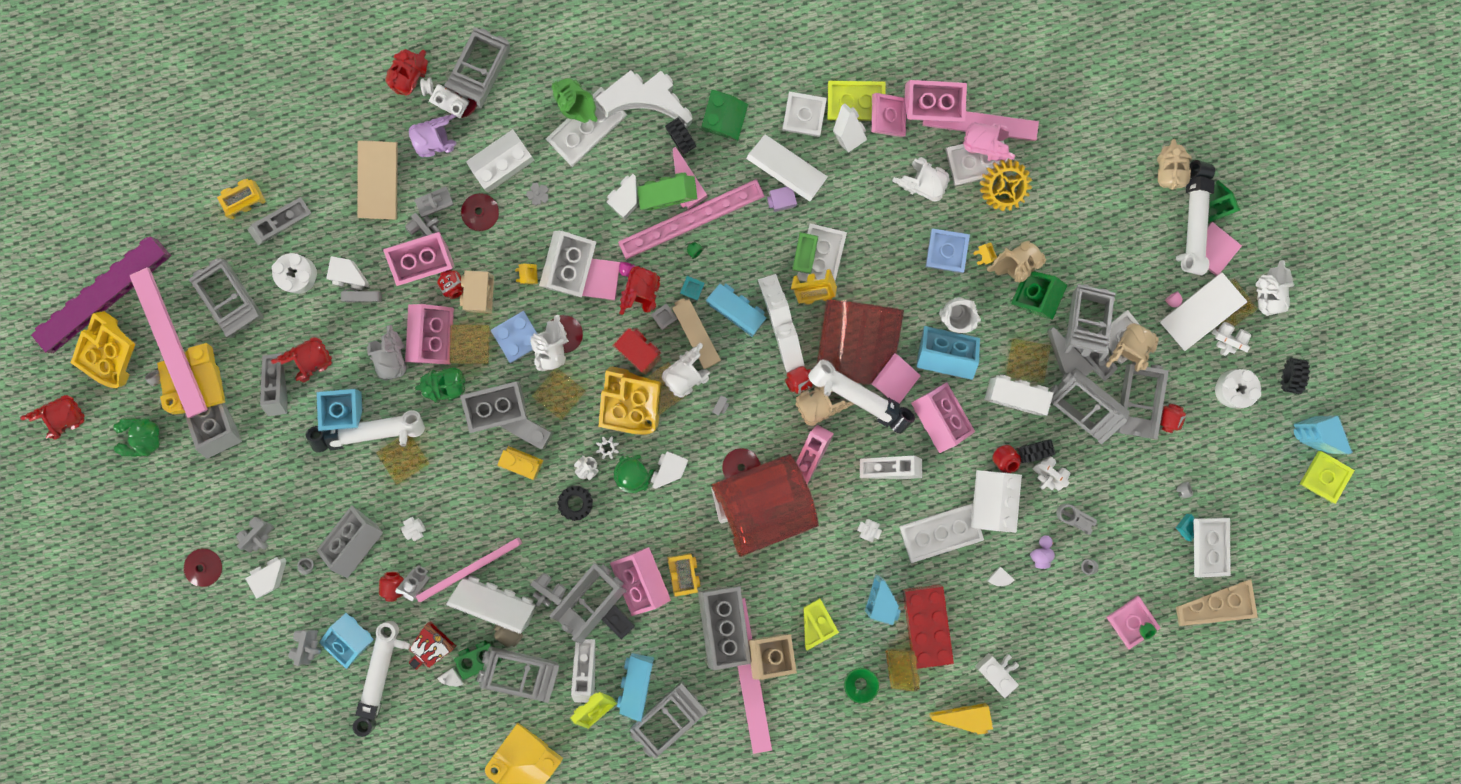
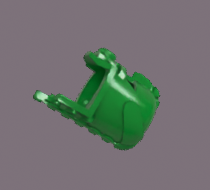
M455 367L442 369L441 371L430 370L420 378L421 383L415 386V390L421 391L424 397L439 403L440 400H452L463 395L466 379L462 376L461 370Z

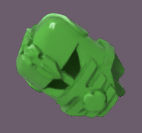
M565 78L559 82L555 81L552 83L553 97L565 117L583 123L589 120L597 122L598 119L595 116L596 105L593 95L583 90L582 85L577 80Z

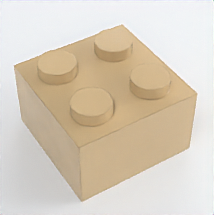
M465 271V275L461 277V287H464L463 295L460 296V306H463L462 310L469 313L492 314L494 275L489 272Z
M791 634L748 640L753 679L763 680L797 673Z

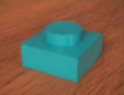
M687 276L680 294L698 301L705 283Z
M1186 514L1175 527L1186 541L1194 539L1195 518L1192 514Z

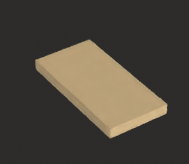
M358 141V218L397 219L398 142Z

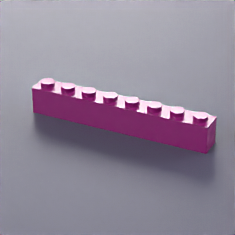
M151 236L142 239L137 248L129 250L120 262L113 263L109 271L97 276L92 285L84 287L80 291V295L68 300L65 303V307L51 314L50 319L46 323L38 325L35 328L36 331L31 336L44 352L55 353L89 325L93 313L106 311L134 288L129 275L144 268H150L151 272H153L168 260L171 255L160 241Z

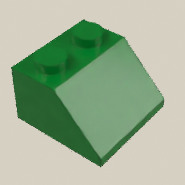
M711 90L701 126L702 131L738 141L748 104L730 94Z
M1033 271L1026 280L1019 283L1011 304L1037 316L1053 320L1067 284L1056 276Z

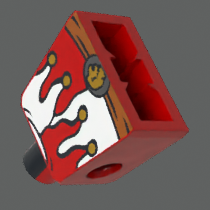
M430 621L424 626L410 647V651L415 656L409 661V664L416 670L423 663L430 668L457 646Z

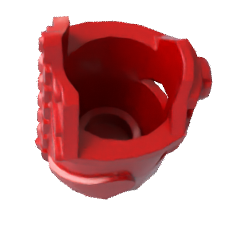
M404 49L394 55L393 58L395 60L392 61L393 63L387 71L385 82L395 93L408 96L415 89L419 77L425 78L428 60L425 59L426 51L422 50L419 54Z
M635 266L630 270L626 289L621 292V309L619 314L623 315L625 310L631 308L634 302L642 303V309L645 313L655 310V300L657 297L655 291L658 292L660 287V277L657 273L639 266Z
M313 337L272 359L271 363L280 362L282 365L294 360L300 370L295 377L296 381L300 380V382L305 383L310 379V376L314 375L313 372L326 370L332 364V356L329 355V351L326 350L322 340Z
M64 395L21 416L20 419L22 421L28 419L31 422L42 418L49 429L46 438L56 440L66 431L65 429L70 427L73 430L84 423L85 416L71 396Z

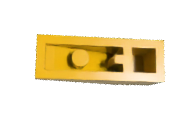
M986 703L929 713L933 721L973 733L986 734L988 730L993 729L989 706Z

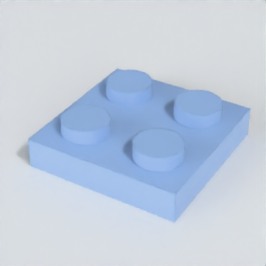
M931 229L925 267L964 273L970 234Z
M525 311L491 329L509 363L532 351L530 340L533 334H537Z

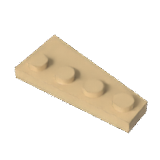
M1251 579L1176 607L1179 626L1258 618Z

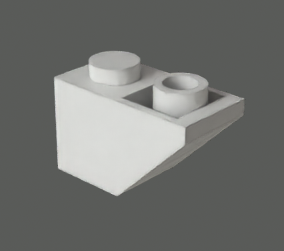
M844 103L841 106L833 132L839 144L849 153L865 142L867 138L864 134L866 132L865 127L857 119L859 117L857 111Z
M634 174L630 177L626 176L620 183L622 186L617 191L614 189L607 197L609 199L607 204L624 220L638 206L637 179Z
M331 256L326 279L331 280L333 285L344 287V283L351 284L353 289L362 290L363 287L369 288L368 281L354 261Z
M668 451L666 454H662L658 462L661 465L659 472L655 471L651 482L654 483L652 487L656 489L680 479L688 459Z
M276 557L267 562V567L263 569L258 567L250 571L251 575L245 578L256 599L279 588L286 565L285 558L278 559Z

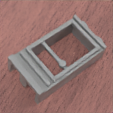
M474 27L444 87L459 93L465 99L475 100L477 106L482 108L510 52L509 42L504 37H496L483 28L478 29ZM477 40L500 49L489 72L486 69H480L466 63ZM464 66L476 70L482 75H487L484 83L462 75L461 72Z
M221 258L214 259L207 268L197 270L193 273V277L188 279L226 337L234 338L235 332L240 329L245 330L249 328V323L256 318H264L227 260ZM222 268L237 293L231 294V297L215 306L200 282ZM240 296L244 304L223 317L218 309Z
M1077 285L1072 294L1064 353H1069L1072 347L1082 349V356L1087 357L1093 351L1099 353L1098 361L1105 359L1109 353L1108 347L1116 293L1106 289L1093 288L1089 285ZM1081 299L1105 304L1103 322L1098 323L1079 318ZM1078 321L1099 326L1102 328V335L1077 329Z
M1132 362V364H1128L1125 367L1120 404L1126 409L1132 406L1152 410L1151 420L1128 417V421L1115 433L1158 439L1169 371L1163 370V366L1151 365V367H1147L1145 370L1136 372V363ZM1133 374L1157 378L1153 407L1129 402Z
M1076 368L1071 373L1067 372L1063 376L1062 382L1059 385L1055 384L1049 391L1053 393L1051 403L1096 438L1101 445L1128 421L1130 411ZM1076 385L1099 403L1086 416L1063 399ZM1102 405L1109 412L1094 424L1088 418L1096 410H1100Z
M594 563L550 614L552 619L562 624L561 628L565 632L573 635L572 640L580 644L585 641L584 639L618 599L627 592L623 587L624 583L616 576L613 578L610 575L611 570L604 564L600 566ZM601 576L614 590L594 612L581 597ZM578 601L592 613L586 622L572 609Z
M489 646L488 652L485 651L483 656V670L479 671L477 682H479L481 689L549 703L559 669L556 661ZM498 657L527 663L524 667L525 671L520 689L491 683ZM530 664L540 666L533 691L523 690L527 673L530 671Z
M683 681L646 712L641 722L636 721L630 727V736L635 742H640L644 746L643 750L649 757L653 756L656 759L708 712L706 706L703 707L698 702L696 695L690 693L684 686L685 683ZM670 700L689 719L683 727L673 718L668 709L664 707ZM662 709L663 714H666L679 730L657 749L639 728Z

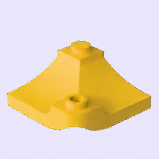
M102 311L93 313L88 329L81 331L71 363L98 383L110 388H119L126 385L130 374L126 372L135 343L119 329L117 319Z
M204 343L188 348L184 353L207 408L225 403L220 370L215 363L213 347ZM165 361L158 362L162 396H160L162 408L170 414L186 413Z
M610 366L605 372L604 389L601 391L598 427L640 435L653 433L659 424L658 404L661 382L635 375L627 369Z
M517 723L486 765L485 773L496 784H545L562 762L563 757L550 749L548 744ZM492 768H497L498 773H493Z

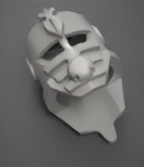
M388 325L387 333L381 336L382 344L378 341H372L367 346L368 356L371 355L370 360H373L378 378L385 381L402 377L407 369L400 350L405 345H403L398 333L392 330V325Z

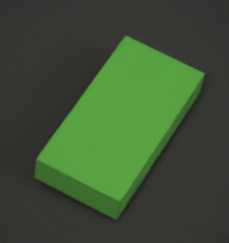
M799 233L792 271L811 274L819 236Z

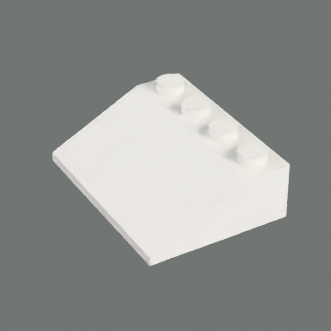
M471 575L462 578L446 605L520 634L529 626L536 608L533 599L525 596L519 598L515 596L516 593L507 589L501 591L497 589V585L489 582L483 584L479 582V578Z

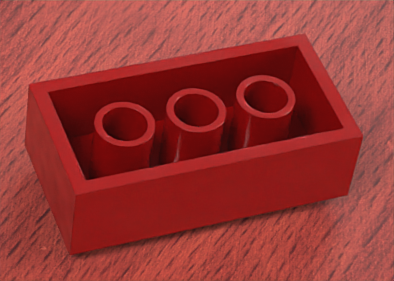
M628 328L613 346L642 373L647 375L662 359L659 356L661 352L651 342L646 344L647 339L636 328L633 331Z
M938 584L902 589L914 668L920 669L954 664L944 587Z

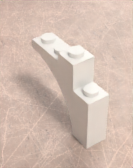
M630 70L595 99V105L607 118L624 110L644 108L662 112L673 119L678 117L685 125V128L692 123L691 112L686 107L683 108L680 105V101L674 93H670L673 89L672 79L669 75H664L662 71L643 84L642 78Z
M774 274L758 279L786 372L804 366L789 305L777 275Z

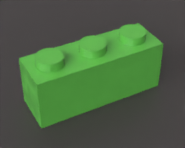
M677 173L674 178L662 177L659 182L647 181L644 182L645 185L637 187L640 210L652 211L698 199L695 176H687L686 173Z

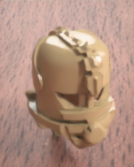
M1172 139L1169 146H1164L1157 157V162L1159 163L1158 183L1161 187L1171 190L1185 187L1189 183L1191 175L1189 167L1192 156L1186 152L1185 147L1177 145L1175 139Z
M1024 241L1012 251L1005 248V251L999 254L992 266L990 265L987 268V271H995L998 276L1008 273L1015 279V282L1020 283L1026 280L1035 269L1041 268L1045 264L1046 259L1036 245L1030 243V241Z
M1136 323L1128 325L1106 366L1110 367L1121 355L1136 363V372L1145 370L1149 364L1147 362L1150 357L1149 353L1156 351L1159 338L1155 333Z
M817 386L810 393L806 390L796 397L798 411L802 414L801 417L804 419V422L810 426H814L816 423L841 412L843 409L854 405V403L843 400L832 405L828 396L824 394L825 386Z

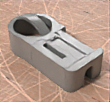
M351 288L345 289L341 292V302H382V293L378 291H357Z
M1067 503L1057 508L1056 515L1060 521L1074 526L1083 532L1085 531V534H1091L1093 531L1091 527L1096 525V519ZM1065 507H1071L1073 510V515L1063 509ZM1061 513L1070 517V519L1064 520Z

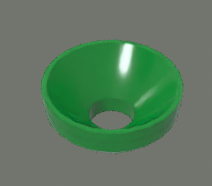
M856 668L847 674L844 681V690L850 700L856 703H868L878 694L879 681L871 670ZM859 678L866 680V686L863 689L855 687V681Z

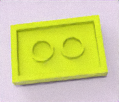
M828 81L827 120H837L841 106L845 103L857 111L859 115L858 121H872V94H885L886 82Z

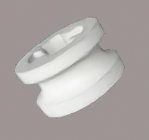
M421 79L420 85L423 96L427 94L432 95L434 92L432 79Z

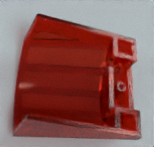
M826 300L817 364L820 360H826L834 366L836 371L854 382L873 386L872 382L892 356L897 354L904 310L872 304Z
M791 454L775 458L711 484L717 502H721L734 535L732 540L739 557L819 526L810 490Z

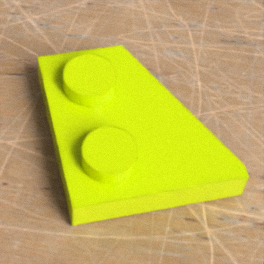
M820 598L803 607L806 650L839 633Z

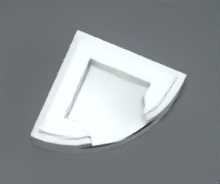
M999 566L987 581L996 586H1006L1011 584L1014 579Z
M455 667L437 678L442 684L457 687L465 683Z

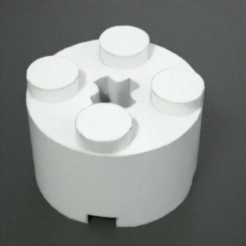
M289 253L278 258L272 265V276L276 285L282 290L301 294L313 287L317 277V270L313 262L308 258L295 253Z
M1244 369L1231 370L1219 377L1215 386V394L1220 403L1227 407L1246 408L1253 405L1261 397V385L1259 379L1252 371Z

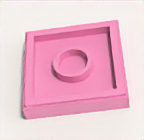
M880 93L872 94L873 133L898 137L906 136L905 98Z
M1213 222L1208 225L1206 257L1210 264L1208 270L1217 276L1242 245Z
M592 258L582 296L615 300L620 262Z
M894 354L872 382V385L887 398L900 403L921 375L900 356Z
M1136 596L1106 617L1129 650L1144 640L1139 632L1141 624L1144 626V623L1148 622L1156 630L1160 629V626L1139 596Z

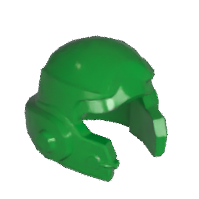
M640 454L633 457L622 456L619 458V462L614 469V480L617 486L624 492L633 494L643 490L646 491L649 488V480L655 470L651 469L649 473L647 472L643 464L637 460L641 458Z

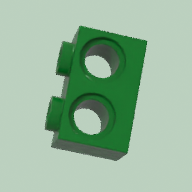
M484 640L475 644V649L469 650V648H465L457 652L458 656L454 658L462 680L478 674L480 670H483L484 663L482 662L483 657L481 653L483 650L488 651L489 646L495 647L493 641L487 643ZM498 657L496 666L501 663V660H500L499 657ZM464 658L472 660V667H467L464 664Z

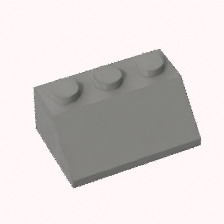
M516 381L460 396L469 433L527 419L525 400L520 382Z
M351 505L316 551L330 570L348 578L355 571L361 560L368 554V551L375 542L379 540L383 532L375 522Z

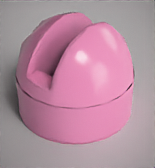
M1178 291L1165 299L1171 307H1179L1183 300Z

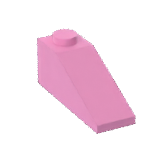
M673 148L675 174L686 173L687 176H695L677 148ZM696 177L695 183L698 199L680 204L682 207L686 206L688 210L707 198L706 192Z
M819 425L815 426L804 444L789 480L806 488L834 433Z

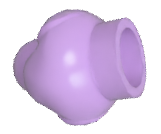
M1044 535L1039 540L1042 548L1035 549L1030 553L1032 560L1035 562V567L1040 569L1050 568L1051 562L1055 557L1054 551L1050 549L1053 544L1052 538Z

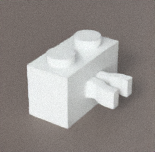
M988 653L975 667L1006 698L1019 686L1009 675V671L1015 670L1019 665L1016 662L1011 666L1008 665V660L1012 658L1009 654L999 664Z

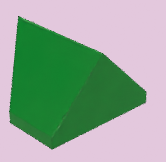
M1219 180L1215 183L1214 194H1210L1208 223L1240 211L1234 193Z

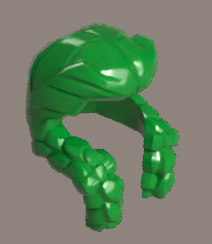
M121 418L118 423L114 424L113 430L117 434L131 427L128 431V443L132 448H129L126 444L118 443L114 446V451L117 454L131 457L150 456L151 453L159 448V427L150 419Z

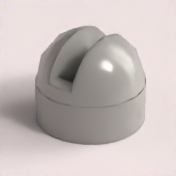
M153 370L145 376V380L149 385L155 387L157 384H161L158 370Z
M1184 482L1177 487V492H1181L1178 494L1180 497L1188 498L1193 496L1189 482Z
M302 558L299 560L297 568L302 575H308L312 572L314 564L311 559Z
M1086 559L1082 562L1081 568L1084 574L1093 575L1098 572L1099 564L1095 560Z

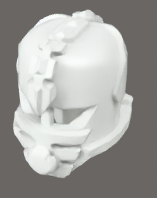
M920 157L918 160L914 159L912 163L917 171L915 178L903 176L901 179L894 177L892 180L903 187L905 191L911 192L910 194L918 193L931 201H939L945 193L950 178L945 170L936 167V169L932 168V164L927 163L926 159Z
M1281 260L1278 267L1270 268L1268 274L1262 275L1256 282V287H1258V308L1266 316L1286 312L1290 306L1289 287H1294L1293 277L1290 269L1285 267V261Z
M961 297L951 299L939 312L941 321L945 323L949 330L957 333L971 332L976 329L977 323L981 321L980 316L977 314L975 302Z
M559 315L554 316V321L547 322L545 332L534 333L530 340L532 350L535 351L534 363L537 370L542 372L559 368L561 365H564L566 360L563 344L569 341L566 338L564 327L559 321Z
M702 343L692 348V350L686 351L684 355H680V359L663 372L662 379L675 396L684 397L693 391L692 387L695 384L699 386L701 383L704 384L709 380L708 375L710 372L707 369L697 371L692 365L701 356L699 350L703 347Z

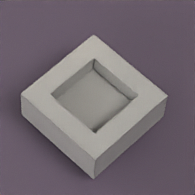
M667 303L651 314L662 330L678 320Z
M721 395L712 412L718 416L720 413L724 414L729 406L726 403L728 399Z

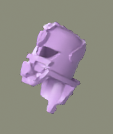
M451 114L412 125L409 128V137L416 153L421 157H431L435 155V151L439 153L443 151L446 153L452 152L456 141L448 140L444 125L457 116Z

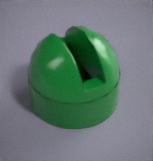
M692 242L687 246V253L692 259L697 258L704 250L696 242Z
M1145 622L1144 626L1140 625L1139 632L1147 640L1152 638L1157 633V630L1151 623Z

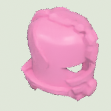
M973 122L967 127L963 145L968 152L988 155V161H1005L1007 158L1015 159V155L1009 152V146L1000 142L1009 136L1010 130L1001 124H998L996 127V124L986 125L982 122Z

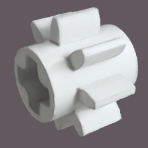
M602 437L603 442L596 443L600 446V450H597L596 453L601 452L603 454L602 459H605L606 455L613 459L612 454L614 452L619 453L615 449V446L619 445V443H613V437H610L609 441ZM609 442L611 443L610 447L613 449L605 453L603 445H607Z
M582 456L574 464L577 467L575 473L581 479L587 478L591 480L599 472L596 469L597 462L592 457L585 458V456Z
M410 517L403 521L405 526L401 527V530L407 540L412 538L413 541H416L423 537L422 532L425 531V526L419 518L414 520L413 517Z
M866 519L865 523L860 522L858 531L861 534L859 537L873 542L874 538L879 539L882 530L878 529L880 524L870 519Z

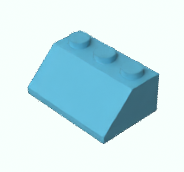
M726 283L724 286L719 284L707 298L706 303L753 337L766 320L765 312L757 306L755 309L750 306V301L744 296L740 295L738 297L733 293L735 290Z
M924 326L917 356V368L973 380L979 365L980 338Z
M1314 416L1294 424V435L1301 443L1327 454L1352 453L1339 416Z
M875 574L865 612L871 619L893 625L894 620L898 621L899 606L886 582L879 575Z
M631 653L630 658L626 657L624 669H627V676L622 678L621 688L624 691L623 696L618 698L617 707L620 708V714L641 722L654 657Z

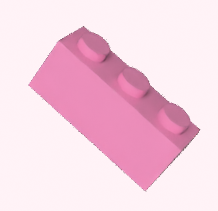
M909 80L905 84L904 100L907 119L965 122L967 83Z
M440 232L383 249L397 286L450 270L454 266L448 246Z
M408 304L405 362L451 365L453 307Z
M947 382L911 403L939 453L956 446L975 433Z
M649 547L610 563L614 575L624 583L623 587L627 590L623 597L631 616L654 610L671 601Z

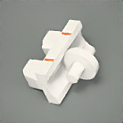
M437 84L429 102L461 118L469 100Z
M1224 322L1219 329L1214 328L1212 334L1216 335L1215 338L1220 340L1216 346L1221 348L1220 354L1224 356L1229 352L1235 354L1236 348L1248 352L1250 349L1248 342L1251 334L1240 329L1236 337L1232 336L1231 334L1235 327L1227 322Z
M1051 456L1037 463L1032 469L1039 474L1037 478L1041 481L1039 487L1042 490L1048 487L1051 490L1056 488L1059 491L1070 483L1067 481L1070 472L1065 468L1059 469L1058 472L1054 470L1053 467L1056 464V460Z

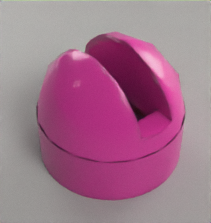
M620 262V274L628 277L630 270L635 265Z

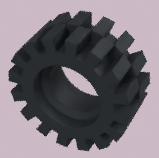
M678 117L665 125L666 130L683 155L697 147L692 136Z
M1287 359L1282 370L1283 375L1281 376V389L1284 392L1302 394L1305 391V386L1308 385L1307 380L1310 378L1308 376L1310 374V370H1308L1310 365H1308L1309 362L1307 360Z
M1052 439L1017 448L1021 457V463L1033 462L1056 455Z
M581 486L568 487L558 497V510L568 520H582L590 514L593 508L592 495L586 488ZM572 496H579L583 501L582 508L578 511H574L568 506V501Z

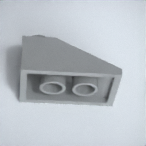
M225 403L208 407L207 411L188 418L186 413H184L195 449L206 459L242 442L238 428Z

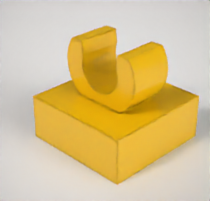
M992 243L979 246V250L973 253V255H982V260L978 261L977 265L993 263L997 258Z
M519 264V268H516L515 272H519L520 279H516V282H520V284H538L537 265Z

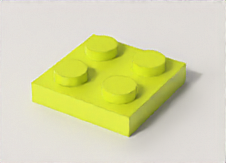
M1318 451L1300 485L1336 504L1355 470L1326 453Z
M595 693L584 706H580L574 711V715L570 719L574 724L589 729L612 709L617 702L613 697L604 693Z

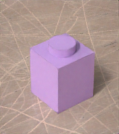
M789 187L771 190L770 196L767 197L769 208L773 207L774 212L796 207L797 205L794 191Z

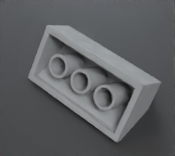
M741 587L713 588L698 591L708 668L719 670L751 664Z

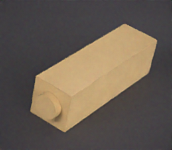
M683 298L675 302V307L672 309L692 347L694 348L700 343L703 345L699 350L701 356L698 358L703 369L721 362L690 299L685 300Z

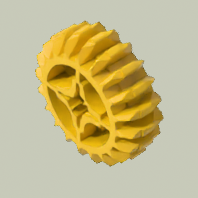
M1007 159L1006 163L1004 160H1000L999 165L993 162L994 168L987 167L986 170L989 173L982 174V177L985 178V180L980 181V184L984 186L980 189V192L984 193L982 198L987 200L986 203L989 206L992 205L994 209L1000 208L1001 211H1004L1006 207L1009 211H1012V205L1019 208V201L1025 203L1024 195L1026 197L1030 196L1026 192L1032 189V186L1028 184L1032 179L1027 177L1030 172L1025 170L1023 164L1019 165V162L1016 160L1012 162L1011 159ZM1014 171L1017 174L1006 177L1003 172ZM997 177V183L994 186H992L995 178ZM1004 180H1005L1006 182H1008V183H1007V189L1004 188V187H1005V184H1004L1005 182H1004ZM1019 184L1017 191L1014 192L1015 187ZM1004 193L1009 197L1006 199L995 198L996 195Z

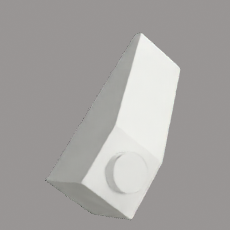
M916 456L860 459V478H922V459Z
M584 639L585 641L582 644L575 643L571 691L574 702L587 703L594 694L595 639Z

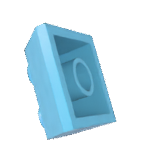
M356 389L317 392L318 431L358 428L362 414V392Z
M345 613L330 626L319 643L347 669L374 639L368 631L357 624L353 617Z

